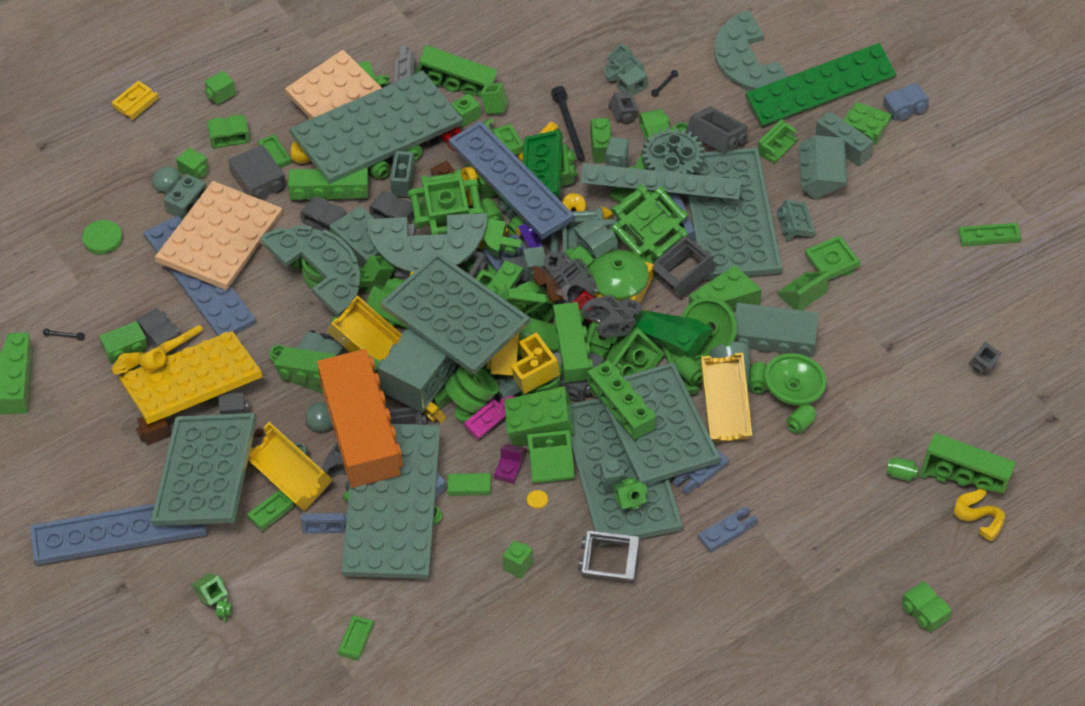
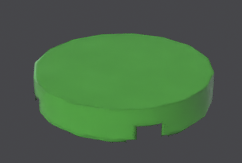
M99 220L89 224L82 234L85 248L93 254L100 255L107 254L108 251H115L121 245L123 239L121 228L109 220Z

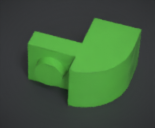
M488 218L483 238L486 251L496 258H499L500 251L511 256L515 254L520 255L522 240L504 237L506 222Z
M369 256L364 267L359 268V288L362 287L366 293H370L373 286H384L394 272V266L386 262L381 256Z

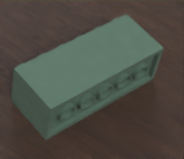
M408 328V330L403 331L398 343L390 348L387 357L378 364L380 389L383 390L384 394L423 413L459 364Z

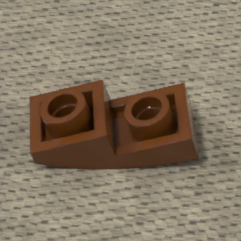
M533 266V279L538 286L548 288L546 289L548 298L555 303L566 301V297L556 279L544 267Z

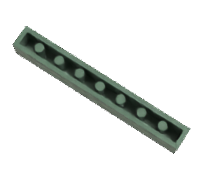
M583 163L581 183L585 185L636 190V187L642 184L647 190L656 191L659 187L663 186L666 189V193L739 201L741 180L587 163Z

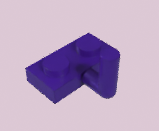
M526 223L518 226L529 248L542 247L539 241L543 239L535 234L531 227L527 226Z

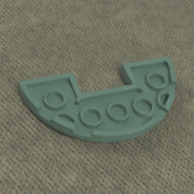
M750 10L737 14L721 27L716 36L714 47L716 64L721 73L730 82H736L742 86V89L747 91L787 77L779 61L761 66L749 44L763 41L764 35Z
M487 213L447 215V234L408 236L407 217L367 219V227L372 243L380 253V256L390 265L402 269L403 272L411 273L416 271L436 252L456 266L466 262L476 252V248L484 238L488 215Z
M295 225V228L283 229L282 227L272 230L259 238L260 243L285 267L302 256L325 278L312 288V293L337 317L342 315L357 296L360 287V271L357 258L346 242L327 230L312 229V226Z

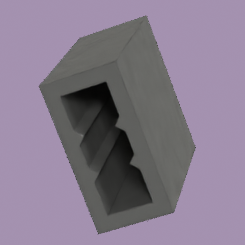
M263 144L228 159L230 173L245 194L262 199L286 187L284 173Z

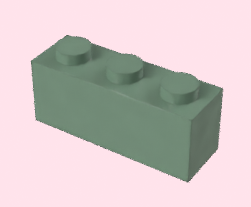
M829 111L817 121L815 135L843 138L845 140L846 158L858 167L872 157L874 141Z

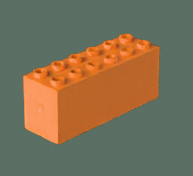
M362 349L317 361L321 387L350 487L354 488L400 476V467L403 466L402 453L399 443L395 439L394 426H391L389 409L385 406L386 401L383 390L379 386L378 373H375L373 356H368L367 350Z

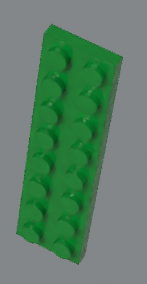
M877 43L748 91L745 97L760 127L763 128L779 122L781 119L790 118L893 79L897 74L881 44Z

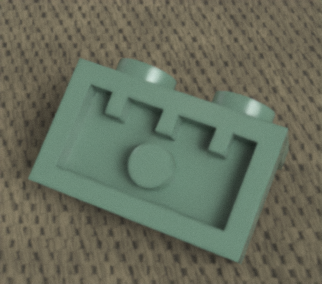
M786 199L778 208L777 217L785 241H790L794 235L812 238L816 233L806 203Z

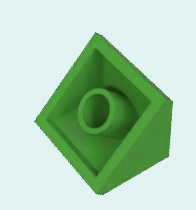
M828 271L805 272L780 289L777 294L794 310H803L827 293L829 273Z

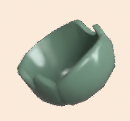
M164 166L160 167L153 174L151 182L158 193L163 191L167 195L182 177L176 168Z
M317 402L306 411L305 425L312 432L325 433L333 428L327 404L324 402Z

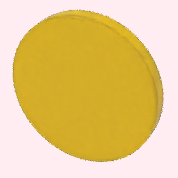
M534 490L528 494L527 503L534 509H541L547 505L548 496L541 490Z

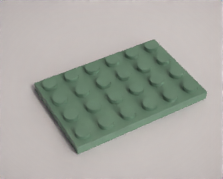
M438 252L431 256L380 302L383 310L473 375L530 323V317Z
M674 362L623 377L624 380H628L631 383L635 393L642 396L645 405L655 412V429L633 440L602 402L636 478L645 483V485L720 463V456Z
M255 413L179 416L175 418L151 518L154 526L235 523L257 422Z

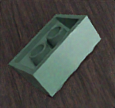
M815 135L799 143L801 188L814 200L847 185L845 140L843 138Z

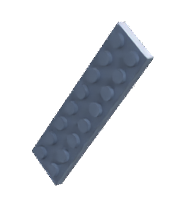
M481 121L449 139V145L474 168L487 184L541 239L546 238L574 220V214Z
M177 215L144 231V237L156 253L160 251L182 222V219ZM167 267L217 336L231 331L236 335L257 324L255 317L231 285L225 290Z
M155 504L30 525L34 563L35 565L205 536L207 535L205 524L154 526L151 518Z

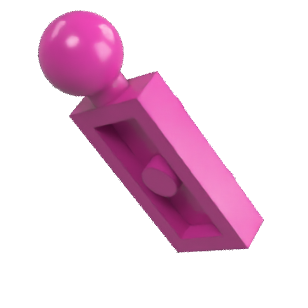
M508 396L505 399L514 398L515 396ZM501 397L500 403L493 399L464 423L463 426L477 441L506 418L504 399Z

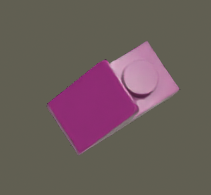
M506 444L500 449L501 458L494 473V479L515 484L527 454V449Z

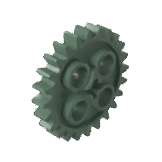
M667 127V132L659 129V135L653 132L652 138L647 137V142L643 143V149L641 150L644 168L654 171L694 175V172L699 173V167H703V161L705 160L702 141L698 142V136L692 137V132L685 134L684 128L681 132H678L677 127H675L674 131Z

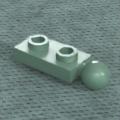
M492 374L499 386L497 394L503 399L521 391L512 376Z

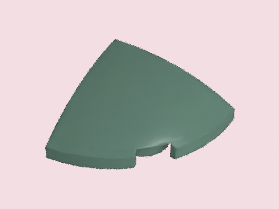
M623 43L619 44L607 57L609 60L608 68L604 65V72L609 81H616L618 73L623 75L636 67H639L641 70L645 69L642 62L633 56L631 50Z

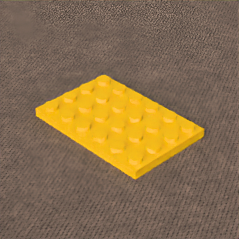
M233 331L224 332L220 336L204 340L200 344L166 356L165 364L157 369L145 370L143 367L126 372L119 376V379L148 425L260 379L263 376L260 368Z

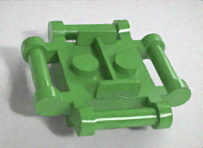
M460 170L445 175L421 176L422 187L408 191V198L411 200L414 213V227L423 228L425 225H430L431 235L447 234V226L437 227L436 225L447 222V215L484 213L478 194V181L475 179L463 181ZM465 190L470 191L473 209H468ZM420 197H425L428 216H422L419 202Z
M640 184L629 197L619 205H614L611 208L612 213L619 222L615 223L610 229L639 257L649 252L657 260L683 237H688L687 231L679 225L687 219L689 214L685 210L683 211L669 197L663 186L650 195L647 189ZM641 197L644 200L628 215L623 213L638 198ZM660 198L674 212V214L677 217L673 219L671 217V213L660 203V201L656 200ZM672 232L675 233V235L672 236L668 241H666L662 246H660L659 248L655 247L667 236H669Z

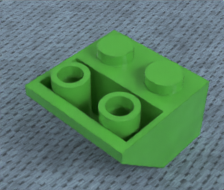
M569 430L527 434L532 484L575 479Z

